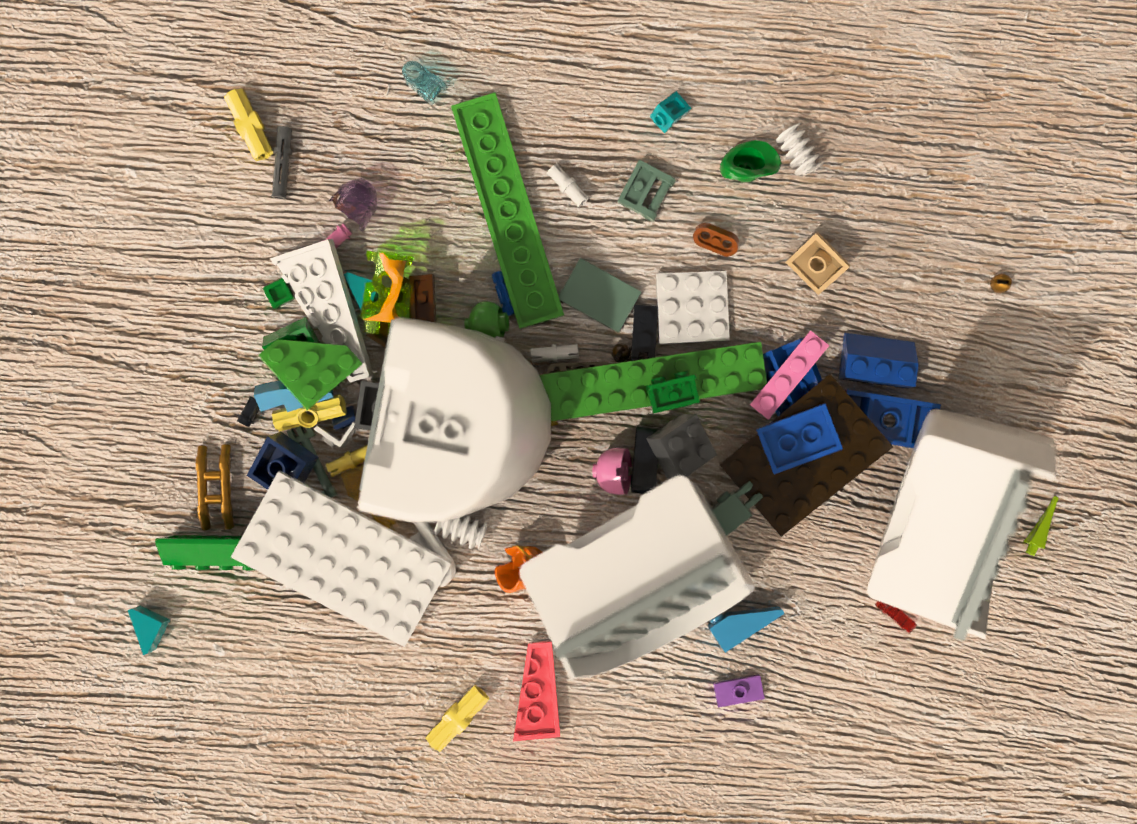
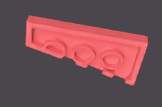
M552 640L528 642L513 741L560 737Z

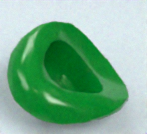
M752 140L730 149L723 157L719 170L722 176L727 179L748 183L759 177L776 174L780 170L782 163L778 152L770 144L764 141Z

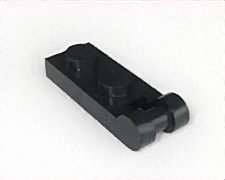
M634 305L631 361L642 360L639 359V353H648L647 359L655 358L658 306Z

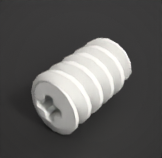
M798 123L782 132L776 139V142L778 144L784 143L781 151H789L785 156L787 160L794 159L790 163L791 168L798 167L794 174L796 176H805L821 167L824 162H815L820 155L810 154L815 147H806L810 138H801L806 131L805 129L797 131V127L801 124Z
M468 515L463 521L461 517L447 521H437L434 535H438L443 530L442 537L444 539L451 534L452 542H455L460 537L461 546L469 541V549H473L476 544L479 549L487 530V523H484L479 528L478 519L470 524V516Z

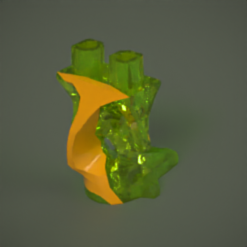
M366 250L367 260L374 261L375 273L371 282H365L360 317L362 320H365L366 333L379 334L380 322H389L387 333L389 335L391 319L395 320L396 317L409 319L411 284L406 283L402 285L404 270L412 264L414 256ZM383 276L391 278L392 285L390 287H385L382 284ZM401 291L403 293V300L401 303H397L396 301ZM372 292L378 293V301L373 302L371 300Z

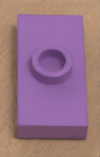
M759 674L713 683L718 708L765 699Z

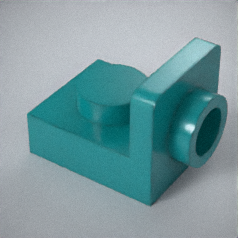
M676 91L657 105L650 118L663 133H666L674 123L687 115L692 108Z

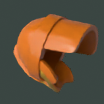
M514 545L505 548V552L511 555L512 558L511 562L498 565L495 568V577L500 588L507 593L526 589L520 577V568L524 563L542 554L543 551L534 546Z

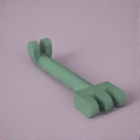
M301 426L296 427L299 435L297 437L292 429L287 431L291 439L299 444L301 443L303 447L317 456L310 441V438L316 436L313 427L306 428L307 432H304ZM318 458L313 469L324 490L321 493L333 498L338 494L334 486L331 485Z

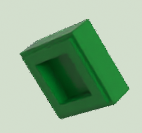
M283 278L262 288L273 309H277L295 300L288 283L286 284Z

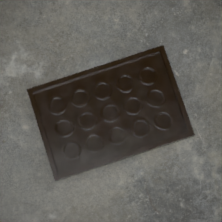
M830 373L770 423L825 403L843 447L842 450L774 474L757 433L720 463L721 468L739 488L749 481L753 484L752 488L747 493H744L748 499L757 493L763 496L754 506L781 537L893 448L891 443Z

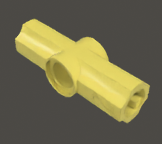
M242 88L229 91L224 98L235 120L233 122L242 139H245L252 157L255 161L269 158L273 154V149L263 131L265 130L264 125L257 112L253 110L247 94Z
M338 394L334 395L333 398L316 403L309 410H306L304 407L291 412H287L286 408L275 410L272 412L273 425L279 432L300 426L311 428L317 422L346 415V403L344 398ZM305 411H310L314 415L307 414Z
M474 685L458 703L455 702L442 716V720L426 736L428 743L435 750L441 752L457 733L460 734L473 720V716L489 700L487 694L480 687Z

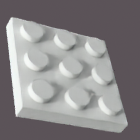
M727 271L656 274L659 344L730 341Z

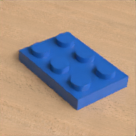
M825 403L756 429L774 474L843 449Z

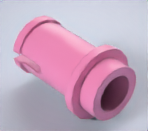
M343 223L340 226L337 225V229L325 239H333L335 248L340 246L346 239L350 240V236L353 234Z

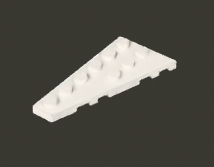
M333 239L270 258L273 264L277 265L283 273L282 278L286 284L289 283L294 290L296 300L313 326L317 327L321 332L323 342L325 344L348 346L363 363L361 367L347 377L349 382L374 376Z

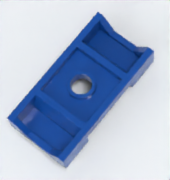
M845 390L891 445L905 448H914L927 414L931 410L941 408V404ZM887 414H892L895 418V423L892 427H887L884 424V417Z

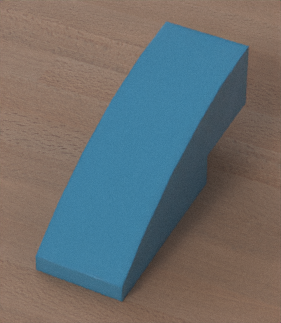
M281 381L255 386L254 397L261 412L283 404L287 412L303 408ZM333 390L318 402L333 398Z

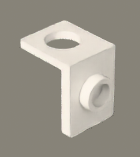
M353 422L343 438L340 439L322 426L314 428L315 431L323 435L321 440L332 447L336 444L341 448H345L357 429L354 428L355 422Z

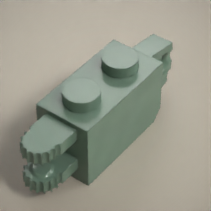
M750 481L736 492L734 490L731 493L725 491L716 499L718 503L711 508L726 536L752 516L750 508L763 498L760 493L754 494L745 503L740 498L752 488L753 484Z

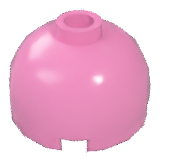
M610 448L599 456L597 464H593V477L597 478L601 489L609 494L625 495L629 492L632 476H628V466L632 467L629 449Z

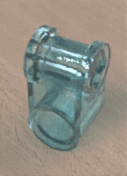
M409 61L404 64L402 74L406 84L427 103L434 105L435 98L442 90H446L447 85L438 76L428 71L416 61ZM415 70L420 73L415 79L408 77L411 71Z

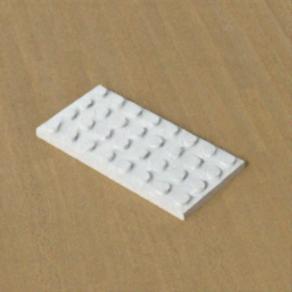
M278 471L231 556L235 560L403 647L407 644L451 566V561L282 471Z

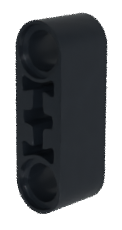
M637 425L631 493L646 494L656 488L658 460L646 438L661 427Z

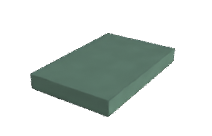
M580 258L562 289L559 299L561 302L619 333L641 291Z

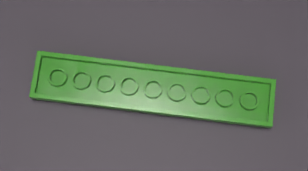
M496 92L452 105L453 115L519 329L564 316Z
M761 342L539 375L551 403V421L649 407L650 402L646 385L652 384L651 379L665 376L667 381L675 379L674 374L688 371L689 375L696 374L697 379H695L699 399L761 390L767 384Z

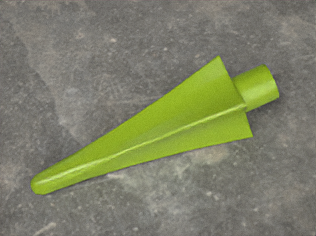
M1057 496L1052 498L1040 520L1023 541L1029 544L1026 553L1035 556L1038 548L1045 549L1051 520L1058 502Z

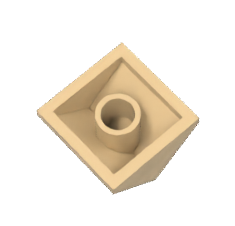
M818 232L786 261L817 295L823 292L851 266Z

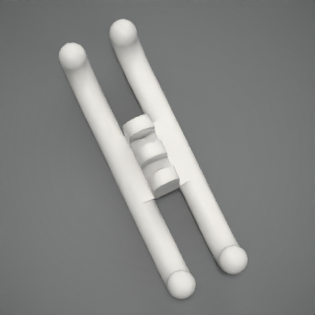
M412 521L419 532L409 539L451 561V566L439 585L440 587L446 586L456 573L454 560L438 536L434 535V531L427 521Z

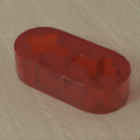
M881 601L875 603V606L907 633L910 634L917 626L899 608Z

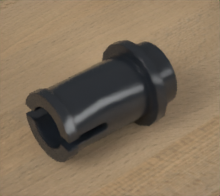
M249 396V400L241 414H237V422L247 427L255 423L253 420L259 411V406L254 397Z

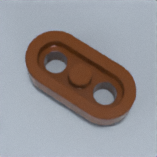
M701 223L695 228L693 240L698 246L726 257L732 256L737 252L739 238L734 233L710 223Z

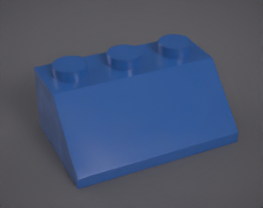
M844 333L838 379L901 388L916 387L919 362L915 342Z

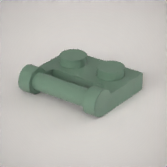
M639 160L617 203L654 222L657 217V210L669 188L673 187L676 180L672 176ZM658 179L662 183L649 208H646L642 204L655 180Z

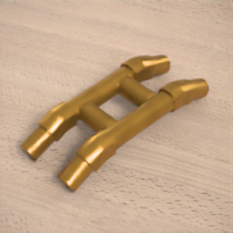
M200 445L198 446L195 465L198 492L197 512L201 530L211 529L208 504H222L221 514L225 529L234 528L230 483L231 445H221V455L219 457L220 471H206L208 447ZM221 480V494L207 495V481Z

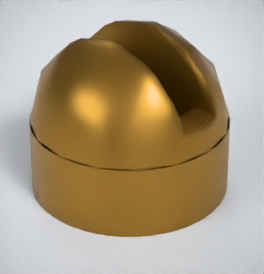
M998 274L990 282L992 290L996 293L1006 292L1012 285V279L1006 274ZM997 280L1006 281V284L997 283Z

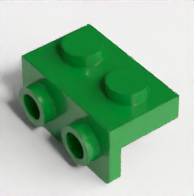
M688 371L674 374L675 379L667 381L665 376L651 379L652 384L646 385L652 413L700 403L695 379H697L696 374L689 375Z

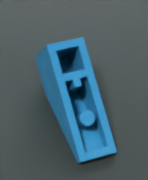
M778 606L726 612L710 620L711 623L707 627L726 653L785 613Z

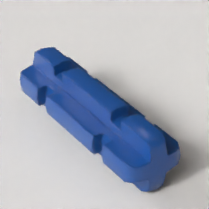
M502 271L494 272L492 279L494 284H496L495 289L500 304L503 305L502 311L503 313L507 312L508 316H512L515 313Z

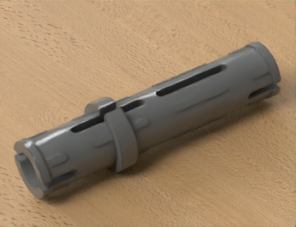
M277 126L276 147L273 148L275 164L271 197L276 199H287L289 157L292 155V149H290L292 128ZM283 142H284L283 160H281V158H282V146H283ZM281 166H282L281 184H279V182H280V170H281Z

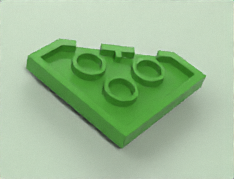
M277 339L259 354L261 360L306 410H309L363 364L345 345Z

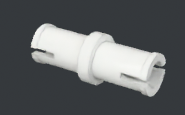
M558 163L548 170L547 175L560 186V191L563 194L566 193L578 208L587 202L589 196L576 184L575 178H570Z
M552 344L551 347L531 348L532 363L541 361L557 363L558 360L579 359L578 344L563 346Z

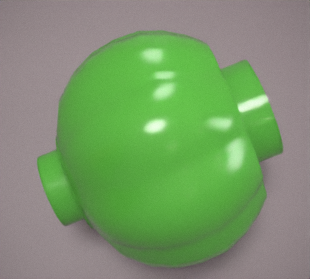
M483 301L472 308L469 318H466L464 321L465 329L479 331L493 338L496 336L504 338L505 331H509V317L507 312L503 313L499 305L490 301Z

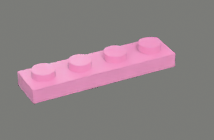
M809 331L750 403V406L769 420L829 345L812 331Z

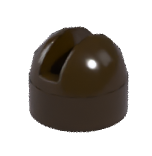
M618 343L612 348L611 355L615 361L624 362L630 356V349L626 344ZM622 347H624L626 350L622 353L621 357L618 358L616 354Z

